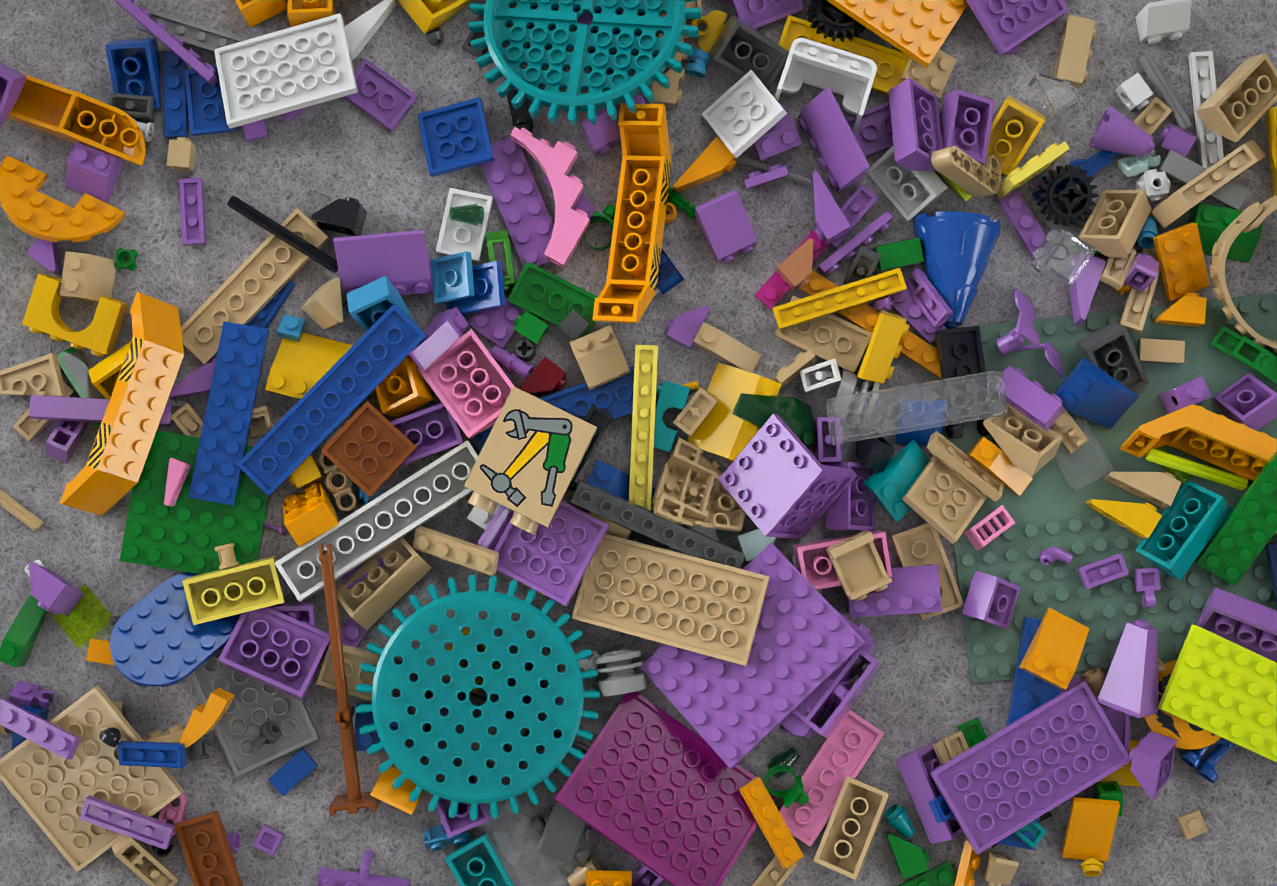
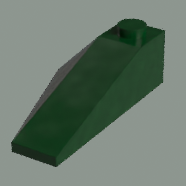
M741 393L732 412L733 415L759 429L762 428L772 414H777L808 450L817 431L811 407L794 397Z

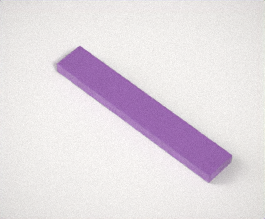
M31 395L29 418L102 423L110 400ZM171 403L166 404L159 426L170 427Z

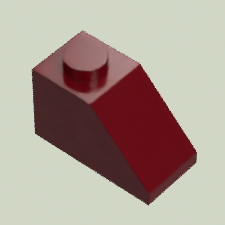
M544 357L519 389L531 395L552 393L555 389L560 390L565 385L567 374L547 357Z

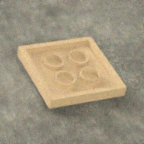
M933 455L902 500L953 544L960 538L987 497L976 486L968 483L957 471L949 468L943 460Z

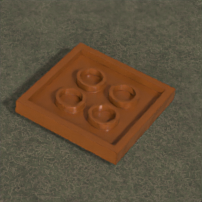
M367 401L321 449V452L369 497H372L418 447Z

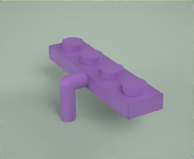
M370 849L365 850L360 873L321 867L318 872V886H409L410 880L369 874V867L374 854Z

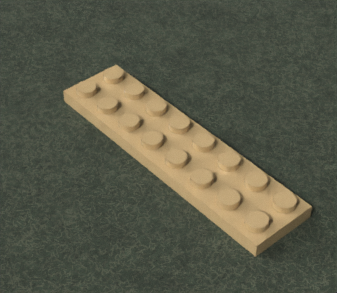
M298 208L281 224L318 249H321L330 240ZM271 234L181 327L183 345L203 364L210 363L217 356L223 321L247 325L311 258Z

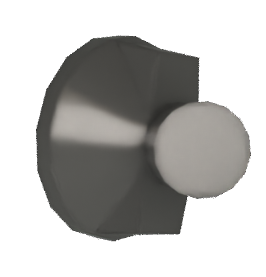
M266 721L259 729L261 734L251 745L258 750L267 740L272 743L278 741L282 736L280 726L274 721Z

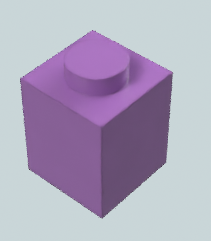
M1170 123L1168 128H1163L1159 139L1161 140V147L1186 157L1196 140V136Z

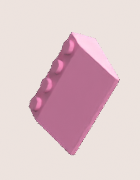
M472 329L454 342L426 370L421 371L420 368H417L469 439L494 426L514 386Z

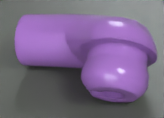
M1057 546L1047 548L1039 555V560L1043 565H1050L1051 562L1057 559L1069 564L1073 558V554Z

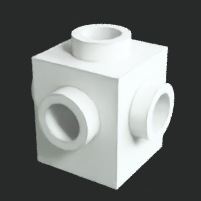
M1157 169L1143 172L1144 175L1136 180V190H1144L1149 203L1163 200L1162 197L1169 193L1171 187L1170 180L1166 177L1165 171L1157 172Z

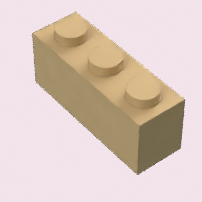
M1069 15L1064 21L1052 84L1078 89L1082 83L1086 82L1088 77L1086 65L1087 62H1090L1093 49H1090V45L1097 33V28H1094L1095 20Z

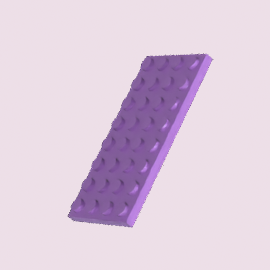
M1081 681L929 773L976 854H979L1131 761L1126 749L1086 681Z

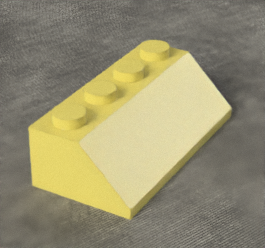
M275 556L185 578L182 582L193 625L284 603L279 570L274 564L276 562Z

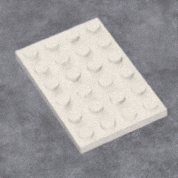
M340 13L214 49L226 121L230 129L358 93L344 21Z

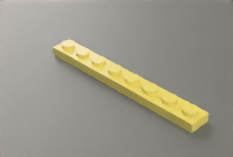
M635 345L629 501L651 510L658 346Z

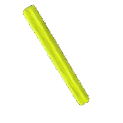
M1151 448L1146 453V459L1150 462L1235 489L1244 490L1248 487L1249 481L1245 477Z

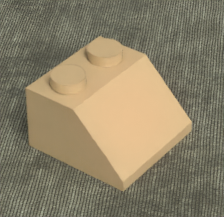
M66 251L60 296L71 300L99 303L101 296L112 297L116 274L114 264L116 260Z
M610 325L569 342L589 390L631 373Z

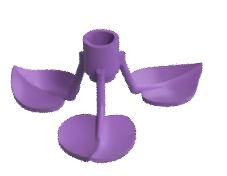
M1015 288V302L1021 313L1018 318L1017 327L1010 330L1009 334L997 339L1000 351L1006 355L1014 350L1020 352L1022 350L1041 348L1045 351V356L1049 363L1060 375V379L1063 378V363L1058 350L1050 341L1046 342V344H1040L1039 335L1033 325L1036 320L1034 307L1026 295ZM1024 338L1027 339L1032 345L1022 346V344H1024Z

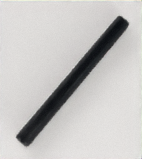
M232 196L227 202L230 208L331 272L336 273L338 271L336 259L239 198Z

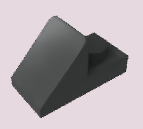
M861 245L845 276L843 284L846 285L871 277L881 254Z

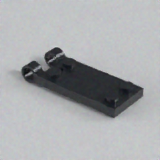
M971 326L935 331L948 420L946 425L948 438H962L964 436L962 418L978 416V433L980 435L990 434L983 425L984 421L992 415L980 327ZM966 405L969 406V411L966 410Z

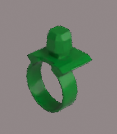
M611 204L607 205L603 211L604 215L594 211V220L590 221V225L595 222H604L613 231L614 221L612 219L615 218L616 207ZM584 234V240L591 249L600 251L605 250L611 246V241L604 247L591 246L586 241Z
M776 765L765 774L764 781L767 791L772 796L783 797L785 808L790 807L793 802L805 805L809 801V796L804 791L801 776H796L790 767ZM786 771L794 776V784L789 790L775 791L767 785L769 777L776 772Z

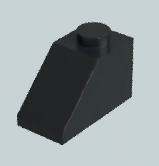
M858 423L856 426L855 455L862 461L861 465L870 471L876 469L883 472L896 449L876 429L866 425L862 426Z

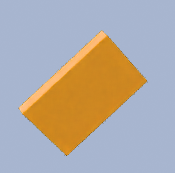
M1073 797L1061 850L1062 858L1081 860L1096 858L1098 861L1107 862L1120 808L1119 801Z

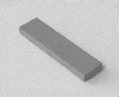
M1170 150L1158 171H1165L1167 176L1186 185L1207 169ZM1230 181L1208 197L1230 209L1239 210L1249 191Z

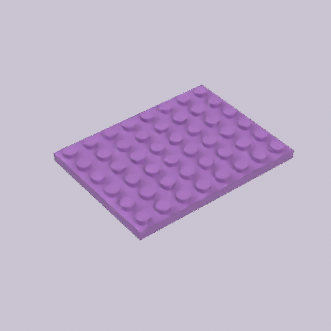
M772 543L743 569L770 577L747 666L666 644L662 645L640 666L730 769H733L866 643Z

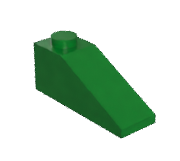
M28 596L0 646V661L13 667H23L26 665L47 614L45 609L37 605L39 600L35 597Z

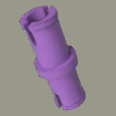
M496 345L490 353L494 359L504 364L507 370H513L525 379L534 371V367L519 359L517 354H511L499 345Z

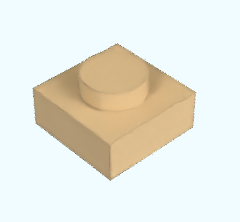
M1198 809L1177 817L1183 835L1187 840L1208 832Z

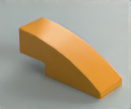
M221 688L211 692L206 705L200 704L193 710L179 743H185V748H187L210 731L225 714L235 695Z

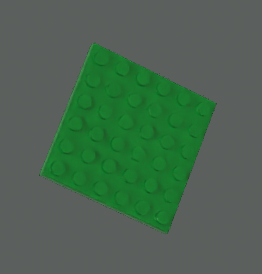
M156 431L139 481L132 488L119 561L204 574L221 570L219 569L221 564L218 552L214 548L230 543L235 544L233 549L236 561H239L240 565L259 560L270 496L242 470L235 506L189 498L200 438ZM247 445L245 455H246L254 446H248V445ZM170 457L191 465L175 506L164 505Z

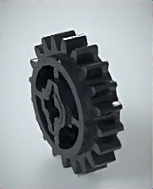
M811 0L807 11V21L812 22L811 28H817L816 34L823 33L825 39L831 37L832 41L840 39L841 42H844L845 38L852 41L853 37L859 38L860 33L864 32L865 26L828 1Z
M1066 164L1065 167L1057 166L1056 171L1049 170L1050 177H1042L1045 185H1038L1043 191L1042 193H1037L1036 196L1042 198V201H1039L1037 205L1044 206L1040 213L1048 214L1046 220H1054L1056 225H1060L1061 222L1063 226H1069L1070 223L1077 225L1078 219L1081 221L1086 220L1084 213L1092 214L1089 206H1096L1092 198L1098 197V194L1092 193V190L1096 189L1097 185H1090L1094 177H1086L1087 170L1080 171V166L1072 168V165ZM1063 179V183H1060V186L1054 190L1058 182ZM1073 179L1078 183L1081 191L1077 189L1075 183H1073ZM1065 193L1073 194V196L1066 198L1060 195ZM1053 200L1057 201L1059 207L1062 208V212L1056 208ZM1080 200L1078 206L1073 211H1071V209L1074 208V205Z

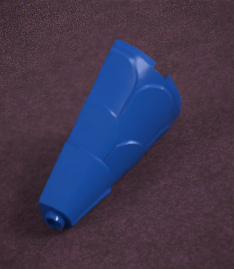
M941 211L936 212L931 217H929V213H922L913 217V229L916 238H920L924 262H922L923 269L928 280L953 311V314L944 323V326L949 329L957 328L958 325H962L976 296L977 286L1000 235L1001 222L998 219H994L992 222L990 221V216L968 212Z

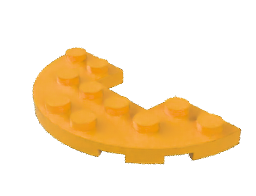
M8 155L0 166V206L7 214L8 219L16 227L33 237L57 243L58 240H72L73 243L90 240L92 236L102 232L104 234L107 233L125 217L124 211L87 193L72 208L39 192L38 190L46 181L47 175Z

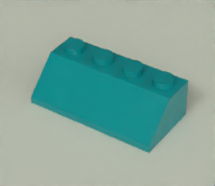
M1186 480L1177 492L1171 506L1166 508L1161 514L1162 517L1150 537L1143 539L1135 551L1159 568V570L1180 581L1231 512L1232 508L1224 497Z

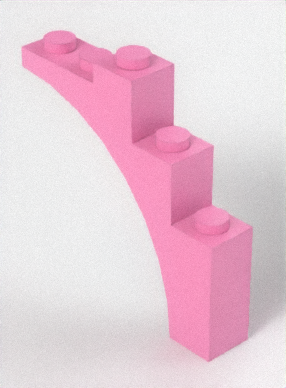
M514 127L510 134L512 141L524 148L539 163L549 180L554 194L555 223L551 240L544 253L545 259L565 269L590 225L587 213L580 209L573 210L584 191V185L581 184L582 181L573 175L567 176L578 157L576 148L568 142L561 143L559 141L552 148V144L547 140L541 138L539 141L532 137L533 134L527 129L521 128L519 130Z

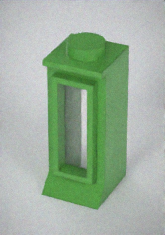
M508 230L485 233L489 261L502 262L504 292L512 290L511 287H514L516 283Z

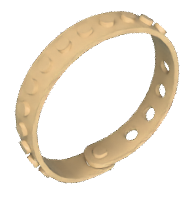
M1276 195L1262 204L1256 202L1250 205L1222 232L1212 249L1213 257L1212 265H1210V276L1213 278L1215 286L1213 288L1215 297L1224 306L1222 311L1229 320L1233 319L1237 324L1235 328L1243 336L1248 333L1254 337L1253 341L1263 348L1268 345L1273 348V352L1277 353V341L1256 333L1241 317L1231 300L1225 280V262L1230 246L1242 231L1246 233L1257 228L1269 214L1277 209Z

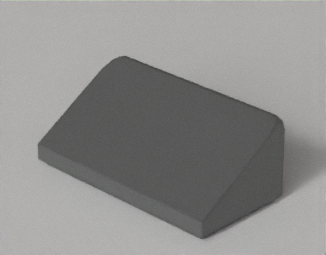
M109 93V105L124 111L130 117L136 119V121L154 122V97Z

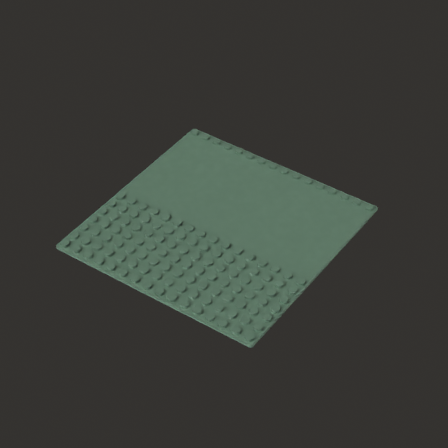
M1274 293L1231 297L1241 317L1256 333L1277 341V300ZM1212 299L1206 301L1205 324L1199 327L1154 323V318L1171 304L1150 306L1142 332L1138 334L1127 330L1137 356L1138 343L1141 338L1185 341L1184 363L1140 361L1149 383L1134 391L1139 396L1138 399L1111 429L1073 414L1066 409L1089 441L1072 454H1069L1065 447L1060 444L1055 457L1036 474L1031 476L1033 479L1021 496L1016 495L1004 486L1002 496L996 502L987 497L964 532L1001 505L1004 506L1015 521L1014 525L979 550L974 548L964 532L957 542L953 543L959 592L963 603L967 599L971 587L970 583L975 571L999 577L1021 587L1007 630L962 614L971 682L983 683L1014 679L1024 617L1042 620L1048 607L1090 628L1075 672L1089 671L1092 668H1110L1127 622H1133L1136 619L1146 620L1150 622V626L1157 628L1158 657L1161 661L1177 660L1191 625H1197L1205 603L1215 587L1277 611L1265 547L1236 586L1231 585L1198 565L1196 561L1193 562L1180 581L1159 570L1161 590L1154 591L1156 606L1143 607V592H1136L1134 569L1157 568L1135 551L1143 539L1085 504L1090 499L1149 503L1158 509L1157 513H1163L1165 509L1103 480L1110 472H1168L1176 476V480L1181 482L1178 491L1185 481L1189 480L1224 497L1232 510L1254 482L1248 479L1247 489L1239 490L1150 462L1146 459V454L1139 458L1120 450L1121 445L1139 426L1167 415L1158 396L1159 394L1196 377L1202 376L1212 397L1195 405L1202 406L1206 410L1225 416L1213 397L1248 373H1251L1277 393L1275 385L1210 346L1222 326L1243 337L1235 328L1237 324L1234 320H1229L1223 313L1222 308L1224 306L1220 300ZM1124 309L1087 313L1086 319L1079 326L1074 325L1073 315L1035 320L1033 325L1039 335L1040 344H1046V342L1050 341L1061 356L1063 363V378L1061 379L1060 375L1047 360L1045 351L1041 348L1022 350L1020 352L1014 350L1006 355L1002 354L997 345V339L1009 334L1010 330L1017 327L1018 321L978 325L980 327L992 414L1007 403L994 394L992 385L1008 366L1014 370L1016 368L1022 370L1027 375L1026 378L1028 380L1040 383L1044 387V391L1049 395L1055 394L1058 386L1082 359L1076 342L1113 321L1120 323ZM1248 333L1245 335V337L1253 341L1254 337ZM1024 338V344H1022V346L1032 345L1027 339ZM936 340L930 344L937 348ZM1268 345L1264 347L1266 350L1277 356V353L1273 352L1272 347ZM932 374L935 400L945 401L942 380ZM1173 396L1174 403L1178 405L1177 399ZM966 405L965 408L967 411H969V406ZM945 406L942 435L965 454H968L977 440L985 437L1001 449L991 434L980 435L978 433V416L962 418L964 436L958 439H949L946 432L948 420ZM1277 417L1257 431L1264 432L1268 436L1277 439ZM1169 445L1157 448V450L1235 474ZM997 514L996 517L1003 526L1006 525ZM990 519L989 522H990L991 525L994 527V529L997 531L998 529L996 528V526L993 524V522H992L991 519ZM982 525L981 527L984 529L987 535L990 536L989 532L986 530L984 525ZM1273 535L1267 544L1277 542V535ZM1057 546L1073 554V558L1069 564L1057 559L1051 562L1050 565H1043L1039 560V555L1043 550ZM1117 553L1122 554L1129 572L1128 575L1090 589L1084 588L1077 568Z

